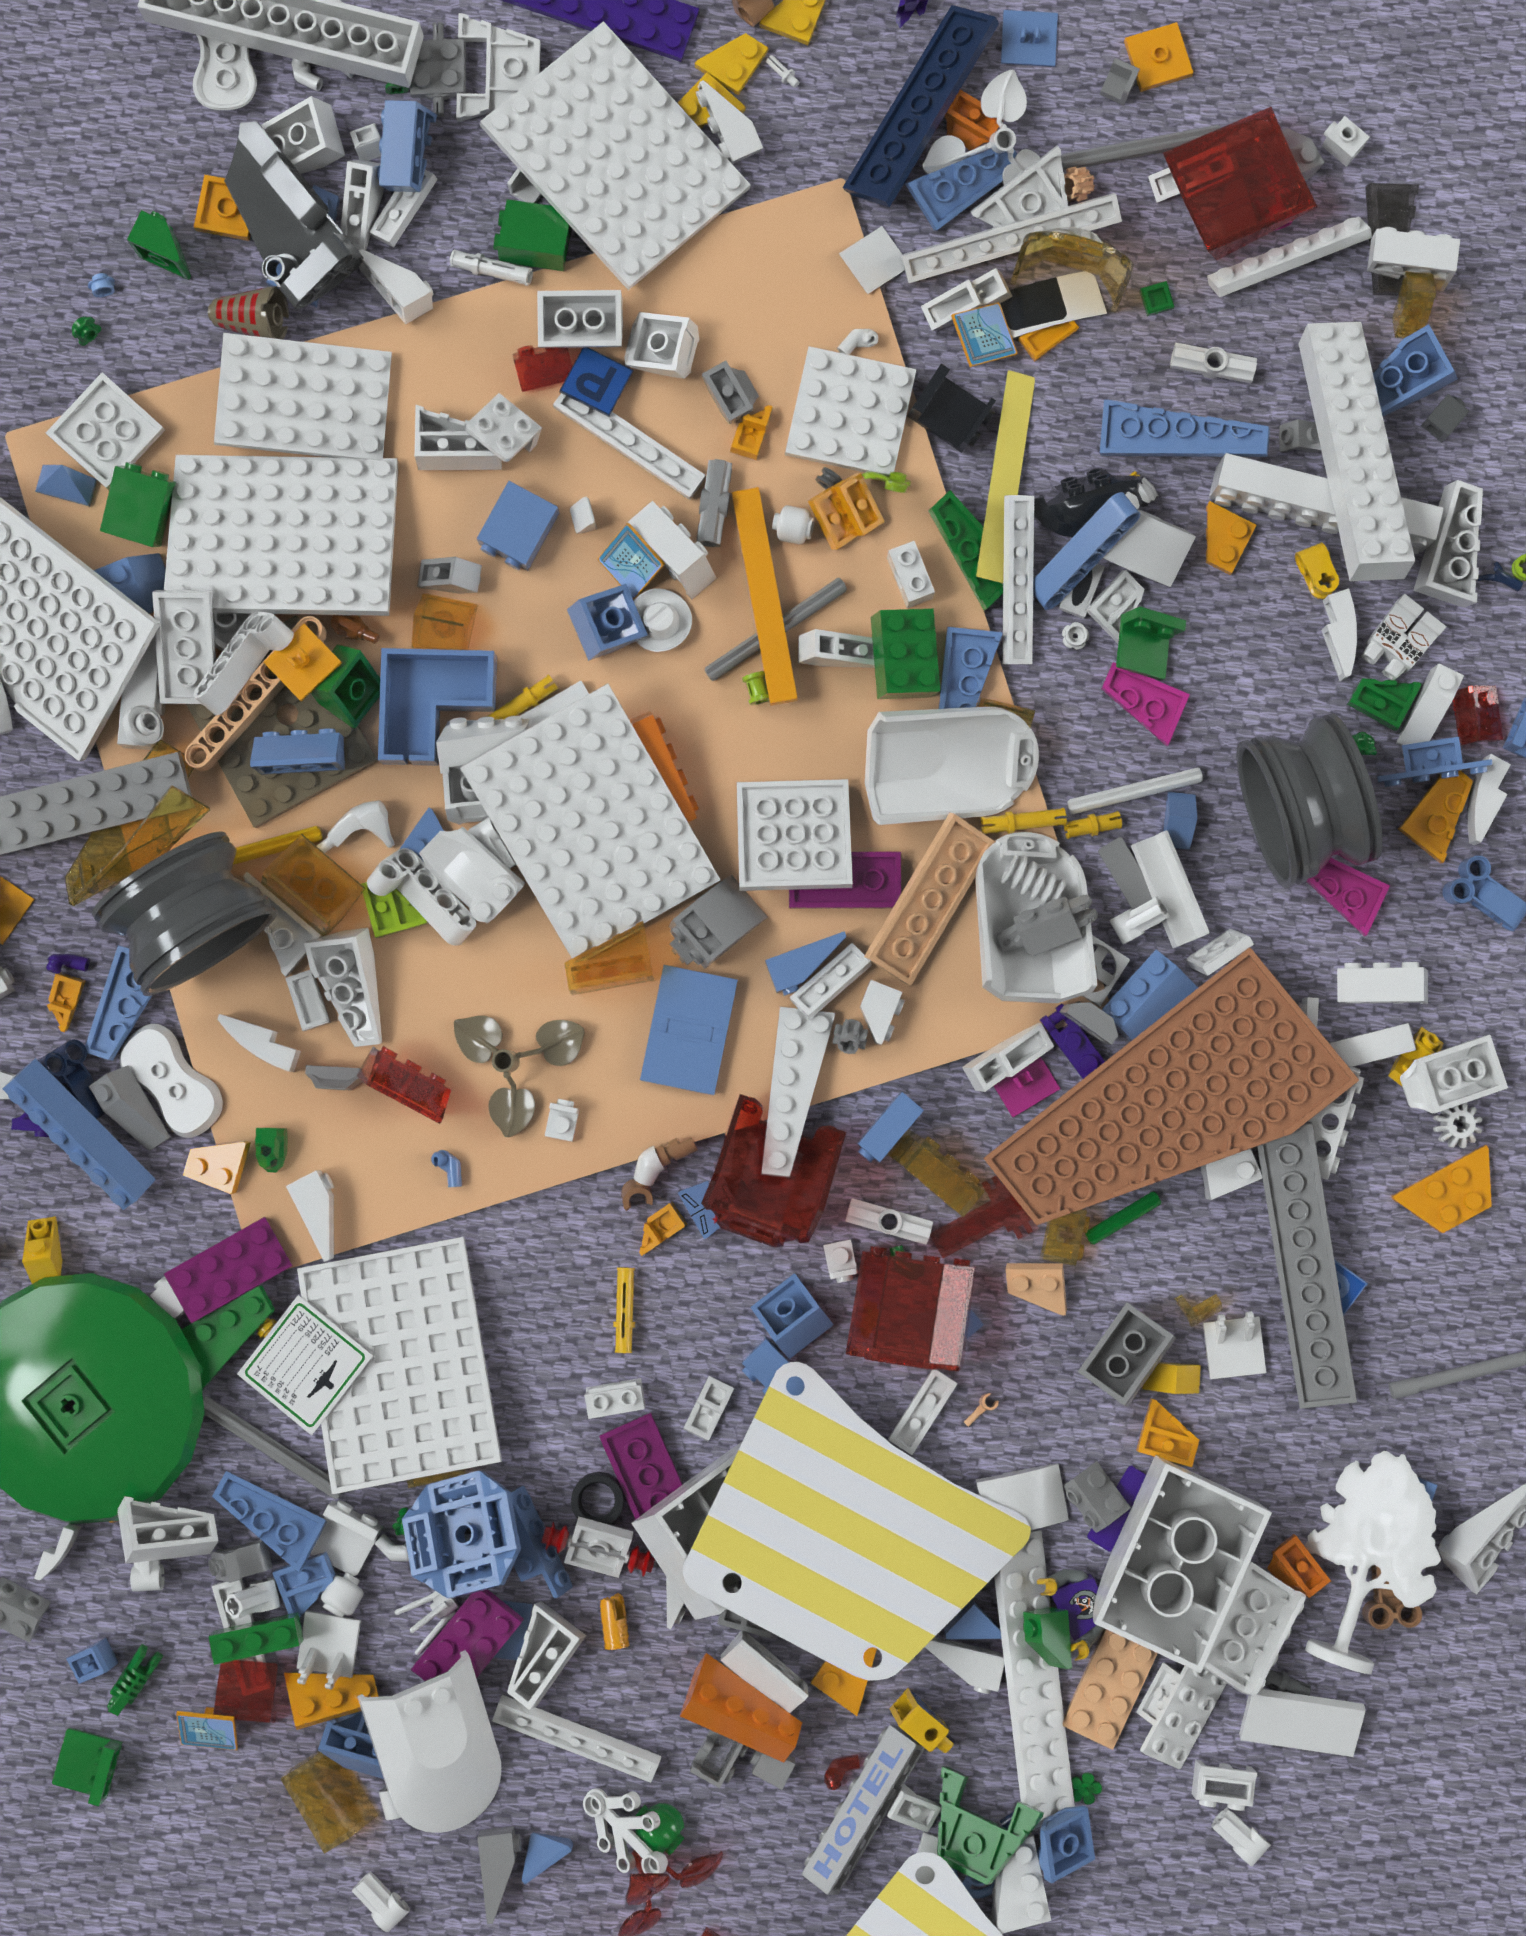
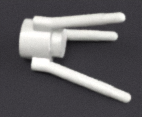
M435 1591L426 1597L395 1610V1614L400 1615L433 1601L430 1604L432 1611L410 1628L411 1633L417 1631L435 1616L439 1619L443 1617L415 1650L416 1655H419L428 1646L445 1624L454 1616L455 1610L460 1607L455 1598H446Z

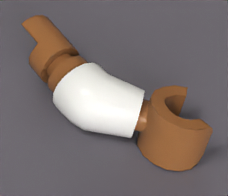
M675 1138L669 1141L666 1147L663 1145L656 1148L651 1146L641 1153L638 1157L634 1179L627 1181L621 1189L622 1203L626 1211L631 1208L630 1197L637 1193L645 1195L646 1204H653L650 1186L654 1184L659 1173L665 1170V1166L671 1164L672 1159L675 1158L677 1161L698 1151L692 1138L681 1143Z

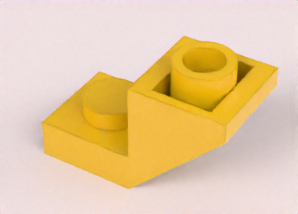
M1423 1027L1413 1037L1416 1050L1400 1054L1388 1076L1401 1086L1400 1076L1411 1066L1415 1059L1441 1051L1444 1045L1435 1034Z

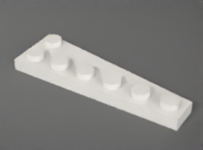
M780 1007L761 1175L790 1178L834 1021L835 1013L819 1011L809 1020L797 1008Z

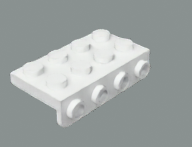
M1250 1561L1203 1668L1239 1692L1255 1697L1264 1688L1265 1679L1271 1667L1276 1664L1279 1657L1278 1653L1284 1641L1289 1638L1291 1627L1296 1617L1304 1608L1306 1595L1292 1589Z

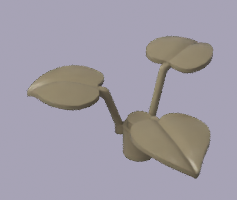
M474 1016L454 1021L455 1037L463 1054L473 1062L485 1063L489 1061L493 1053V1067L499 1072H504L503 1076L511 1086V1089L500 1088L496 1090L489 1100L490 1116L505 1137H512L521 1132L529 1124L535 1112L533 1094L527 1089L516 1090V1084L510 1075L511 1072L518 1068L519 1059L544 1052V1057L550 1064L557 1066L567 1065L579 1054L585 1033L584 1028L575 1022L553 1020L542 1025L536 1033V1040L541 1048L515 1053L511 1050H498L496 1048L501 1043L503 1034L500 1025L493 1018Z

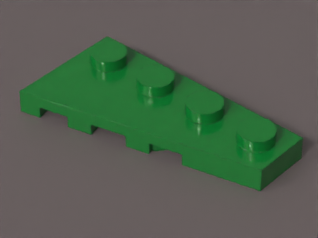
M949 490L928 512L983 610H986L1003 594V583L976 577L984 527Z

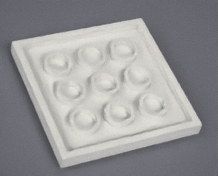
M808 346L785 455L860 472L872 471L890 476V472H894L916 369Z
M848 779L737 782L739 891L852 888Z

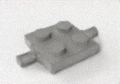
M434 22L432 24L433 39L423 41L410 85V95L412 98L432 100L433 112L437 114V117L439 115L442 117L444 116V100L457 97V93H466V42L464 39H445L444 24L438 22L437 25Z

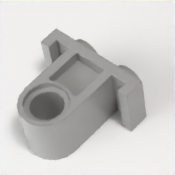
M262 1540L224 1550H214L211 1552L212 1559L208 1560L211 1575L215 1576L216 1580L229 1583L273 1568L269 1547Z

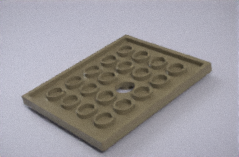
M296 615L283 623L292 630L300 619ZM269 650V652H268V653L266 654V656L263 658V660H262L261 663L258 665V667H259V666L262 664V662L270 655V653H271L273 650ZM271 670L269 671V679L278 678ZM286 685L218 760L221 769L254 828L267 823L377 762L359 726L352 728L319 705L311 693L301 702ZM253 689L250 693V700H258L262 696V689ZM186 704L201 731L215 717L203 704ZM285 704H292L298 709L297 720L291 725L281 724L277 717L279 708ZM243 709L233 711L231 715L232 721L237 722L242 719ZM320 729H336V733H340L344 737L345 770L261 775L250 767L254 737H263V732H279L280 736L291 735V731L306 730L308 734H319ZM217 730L213 734L214 743L221 742L224 739V730Z

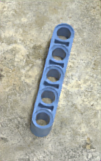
M1119 492L1109 498L1033 579V595L1045 610H1050L1057 606L1139 520L1141 513L1123 492Z

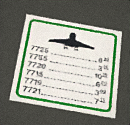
M298 1295L237 1375L312 1436L373 1355Z

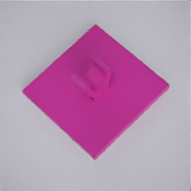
M1041 1057L1014 1076L1005 1077L994 1085L995 1090L1012 1118L1060 1090Z

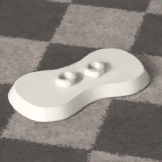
M196 34L200 44V61L193 78V91L197 100L203 106L214 110H234L247 105L252 100L257 87L256 74L249 58V48Z
M148 1024L139 1028L125 1041L119 1057L121 1068L128 1065L139 1085L154 1097L166 1125L172 1132L184 1138H192L204 1133L216 1122L223 1108L220 1090L213 1081L196 1072L187 1063L178 1040L168 1028L159 1024Z

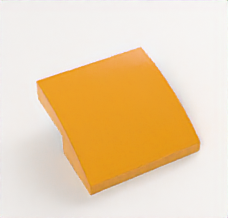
M861 473L842 480L808 500L832 550H838L857 536H864L885 522Z

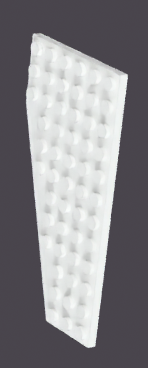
M0 497V679L2 685L15 702L14 707L19 714L75 759L85 761L161 623Z

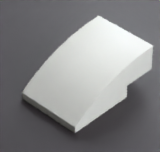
M1137 509L1141 513L1139 520L1103 558L1171 587L1196 536L1183 528L1163 521L1159 517Z
M1058 1463L976 1479L978 1495L1017 1511L1026 1518L1031 1530L1069 1520Z

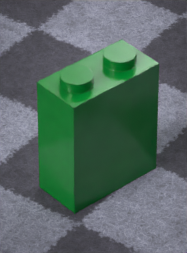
M507 199L505 210H500L498 226L501 227L500 234L495 233L493 248L498 250L499 261L564 271L572 227L553 206Z
M126 462L125 466H115L100 531L146 546L160 547L171 508L172 493L177 482L169 480V474L156 470H152V474L143 472L142 466Z

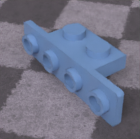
M1459 737L1402 745L1406 772L1377 776L1378 783L1384 782L1385 787L1402 785L1401 779L1412 778L1413 783L1429 781V775L1441 774L1442 779L1459 776L1458 771L1470 769V774L1488 772L1487 767L1493 764L1492 759L1463 763Z
M520 1486L510 1492L521 1546L513 1566L521 1582L542 1574L553 1597L558 1598L570 1590L573 1585L557 1554L555 1546H550L545 1550L546 1544L541 1543L545 1529L544 1523L540 1519L525 1486Z

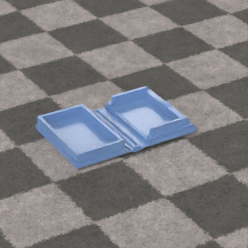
M663 965L640 1077L641 1081L715 1095L738 982L737 979Z

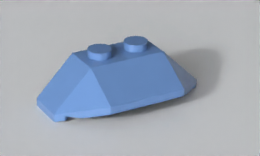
M160 553L126 557L94 570L148 614L153 613L152 592L164 590L166 567Z
M362 1711L327 1721L318 1751L346 1769L384 1779Z

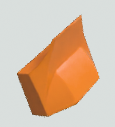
M961 89L945 114L947 121L946 136L952 135L959 138L964 143L965 148L970 151L983 143H988L991 135L999 129L996 122L997 118H988L983 114L981 101Z
M1295 1534L1272 1551L1273 1558L1267 1569L1275 1578L1292 1589L1304 1593L1306 1597H1312L1331 1582Z

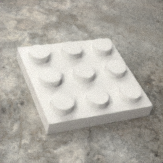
M101 373L50 427L46 434L109 490L115 466H125L126 462L135 463L160 437L165 429L104 373Z

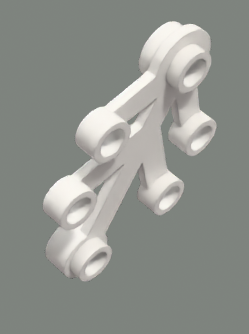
M600 1788L590 1790L583 1800V1807L589 1816L595 1817L598 1834L597 1846L599 1850L607 1853L616 1847L617 1868L620 1872L627 1873L636 1866L634 1856L628 1853V1843L643 1858L641 1867L646 1876L656 1878L663 1874L668 1865L666 1856L658 1851L653 1852L632 1830L644 1829L647 1832L653 1831L660 1826L659 1815L654 1811H650L643 1816L619 1817L612 1809L624 1808L630 1812L640 1806L641 1799L636 1792L631 1791L623 1796H607ZM607 1822L612 1826L613 1834L608 1832Z

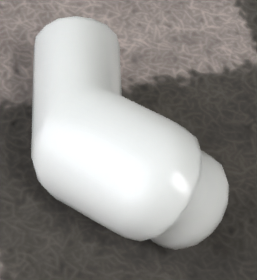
M296 59L292 60L295 80L315 91H319L322 88L323 79L311 73L310 63Z
M854 329L837 349L840 353L850 355L856 347L875 346L878 343L879 337L872 329Z
M385 1534L374 1543L389 1560L409 1561L406 1543L404 1545H395Z

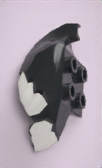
M1102 468L1089 470L1085 477L1079 479L1068 477L1061 480V485L1055 486L1060 493L1047 503L1043 495L1034 499V519L1039 525L1058 535L1073 538L1113 495L1123 492L1136 509L1148 506L1159 495L1154 485L1144 476L1111 475Z

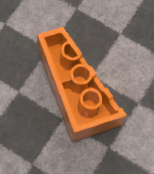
M651 711L631 719V724L686 820L690 822L697 819L695 811L699 810L693 794L688 796L684 786L688 782L683 770H676L673 763L677 756L672 744L666 745L662 734L666 733L661 718L655 719Z
M707 1653L694 1671L680 1714L682 1718L783 1763L795 1749L802 1727L800 1720Z

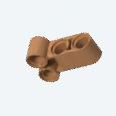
M1376 1565L1371 1566L1372 1580L1380 1576L1381 1570ZM1374 1588V1600L1368 1601L1362 1610L1364 1620L1376 1629L1381 1630L1390 1627L1394 1620L1408 1628L1416 1627L1422 1620V1611L1419 1606L1411 1608L1412 1613L1409 1618L1402 1619L1400 1614L1405 1606L1394 1595L1393 1590ZM1377 1608H1382L1384 1612L1382 1619L1373 1621V1611Z

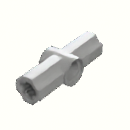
M715 459L708 461L705 488L701 492L699 514L701 516L698 525L697 541L707 547H720L724 518H727L730 499L728 490L731 481L732 463L725 460Z

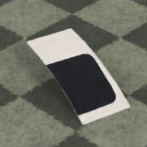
M1089 271L1067 274L1010 290L1012 297L1000 303L1012 338L1053 325L1107 314L1096 277Z

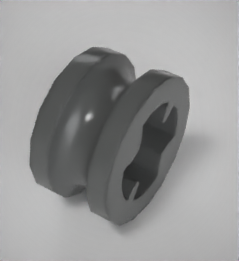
M826 467L822 469L823 474L815 479L824 489H828L842 481L839 475Z

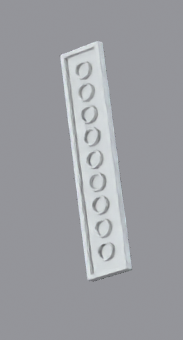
M1037 1529L1031 1530L1030 1538L1026 1545L994 1576L1021 1802L1044 1812L1043 1817L1035 1828L1041 1827L1045 1818L1066 1807H1075L1066 1730L1063 1726L1064 1713L1058 1667L1049 1666L1025 1641L1023 1630V1612L1051 1607L1050 1597L1040 1595V1593L1045 1591L1046 1585L1037 1584L1039 1578H1047L1042 1530Z

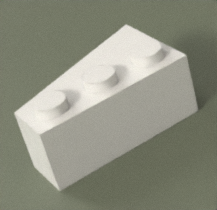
M1392 227L1376 229L1371 239L1367 271L1399 279L1400 275L1414 278V284L1422 285L1423 281L1437 284L1436 290L1444 291L1457 270L1460 239H1454L1447 234L1431 236L1425 235L1421 231L1400 232Z
M416 405L414 457L418 470H502V460L466 431L465 428L469 422L468 420L464 422L451 418L448 414L442 412L440 414L425 410L422 406Z
M651 501L627 523L631 524L663 560L664 566L670 571L669 575L674 580L678 579L685 588L686 594L692 600L717 579L706 558L708 552L699 541L693 543L689 539L691 534L681 523L677 526L672 521L674 517L665 506L659 508Z
M510 716L494 720L493 717H482L478 720H467L462 717L451 719L447 722L436 742L440 773H449V767L466 765L531 727L530 719H522L520 716Z
M1402 962V968H1390V963H1373V968H1362V963H1344V968H1337L1338 1002L1428 1004V970L1424 967H1419V962Z
M126 1496L118 1508L126 1564L211 1554L218 1543L214 1514L178 1507V1509L160 1506L161 1503L156 1502L148 1504L133 1501L134 1498Z

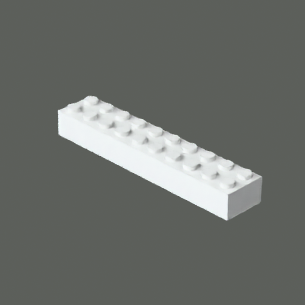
M139 0L137 6L145 22L410 88L424 38L420 22L334 0Z
M1362 323L1307 324L1299 341V348L1349 581L1405 579L1415 562V557Z

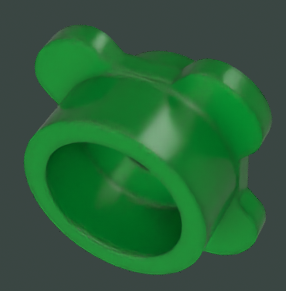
M80 317L72 325V336L79 339L81 346H85L93 341L101 331V327L94 323L95 319L93 317Z

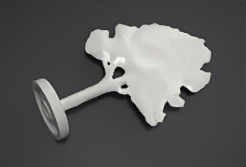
M1382 1451L1374 1455L1371 1459V1466L1365 1472L1361 1470L1359 1461L1356 1460L1344 1468L1336 1484V1491L1346 1499L1345 1503L1338 1505L1335 1509L1328 1503L1320 1506L1323 1521L1330 1523V1525L1320 1532L1314 1529L1308 1535V1541L1304 1545L1310 1554H1317L1324 1559L1334 1562L1336 1565L1345 1566L1346 1575L1351 1581V1592L1335 1645L1310 1639L1307 1642L1305 1651L1332 1664L1364 1674H1372L1374 1662L1348 1650L1365 1596L1374 1588L1393 1590L1394 1595L1402 1601L1405 1607L1414 1608L1432 1598L1436 1592L1434 1576H1423L1421 1572L1424 1568L1436 1566L1441 1561L1439 1552L1435 1547V1539L1431 1537L1432 1533L1436 1530V1510L1432 1506L1433 1502L1426 1492L1425 1485L1419 1482L1417 1475L1411 1469L1404 1454L1395 1457L1388 1451ZM1354 1565L1357 1566L1356 1574H1353L1352 1568ZM1372 1565H1376L1381 1570L1380 1576L1367 1582L1368 1569Z

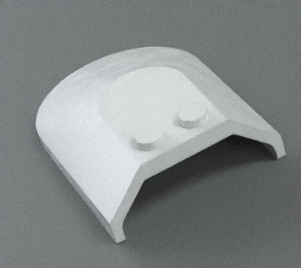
M998 707L878 712L867 730L865 787L873 820L879 825L945 820L949 813H954L960 818L990 816L1006 810L1014 804L1013 801L1024 790H1028L1036 775L1039 749L1034 732L1018 715Z
M1017 832L997 839L994 844L985 850L976 870L982 987L1002 1001L1060 1003L1092 993L1097 986L1091 922L1079 928L1082 935L1081 938L1036 956L1027 954L1025 948L1004 953L999 943L997 934L1015 924L1013 917L1020 915L1025 910L1040 907L1039 896L1033 901L1029 900L1031 891H1027L1022 896L1020 895L1021 885L1012 890L1011 879L1004 884L1001 883L1007 866L1016 854H1018L1017 859L1025 855L1028 858L1027 864L1035 861L1037 863L1036 871L1044 867L1047 869L1046 876L1054 873L1056 881L1061 878L1066 881V885L1058 899L1066 896L1067 900L1087 894L1085 875L1075 856H1070L1059 847L1060 843L1056 840L1038 833Z
M466 1650L460 1652L461 1658L448 1672L395 1695L365 1697L361 1694L357 1696L392 1804L406 1823L425 1832H448L461 1828L475 1820L493 1800L501 1779L502 1768L499 1751L471 1659Z

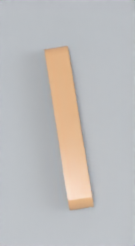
M313 616L302 618L292 629L295 632L303 624L307 627L317 625L318 632L316 636L322 642L326 639L327 632L325 627ZM263 662L250 676L230 706L222 714L215 715L187 747L184 757L188 765L202 772L210 770L285 686L279 678L269 679L270 669ZM255 688H261L262 696L258 700H250L251 691ZM243 709L242 719L237 722L232 721L231 715L233 711ZM217 730H224V739L221 742L214 743L213 734ZM199 751H205L206 759L204 762L195 764V754Z

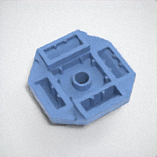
M475 1471L427 1484L412 1508L402 1518L412 1577L425 1583L446 1598L452 1599L505 1585L521 1550L511 1493L484 1471ZM467 1528L471 1530L469 1541H466L464 1537Z

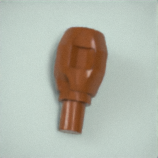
M359 615L332 616L330 626L338 635L346 639H365L373 644L378 642L380 635L370 630Z

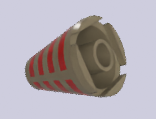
M269 286L215 298L208 306V317L214 326L236 333L284 339L288 326H282L283 317L289 318L287 298L278 286Z

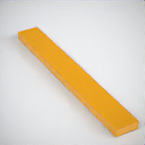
M759 487L734 491L731 493L770 706L798 701Z

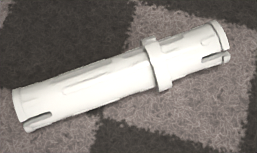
M455 249L450 256L451 267L471 271L473 275H488L529 286L532 281V268L489 259L480 253L474 255Z

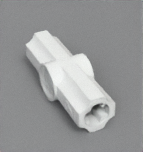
M1175 343L1170 361V368L1199 373L1209 379L1219 377L1250 384L1253 381L1257 366V358L1227 353L1219 347L1207 349L1181 343ZM1207 359H1216L1219 363V367H1211L1208 364Z
M851 1198L845 1222L925 1245H927L933 1221L854 1198ZM891 1213L895 1215L897 1223L894 1228L885 1229L882 1226L881 1219L885 1214Z

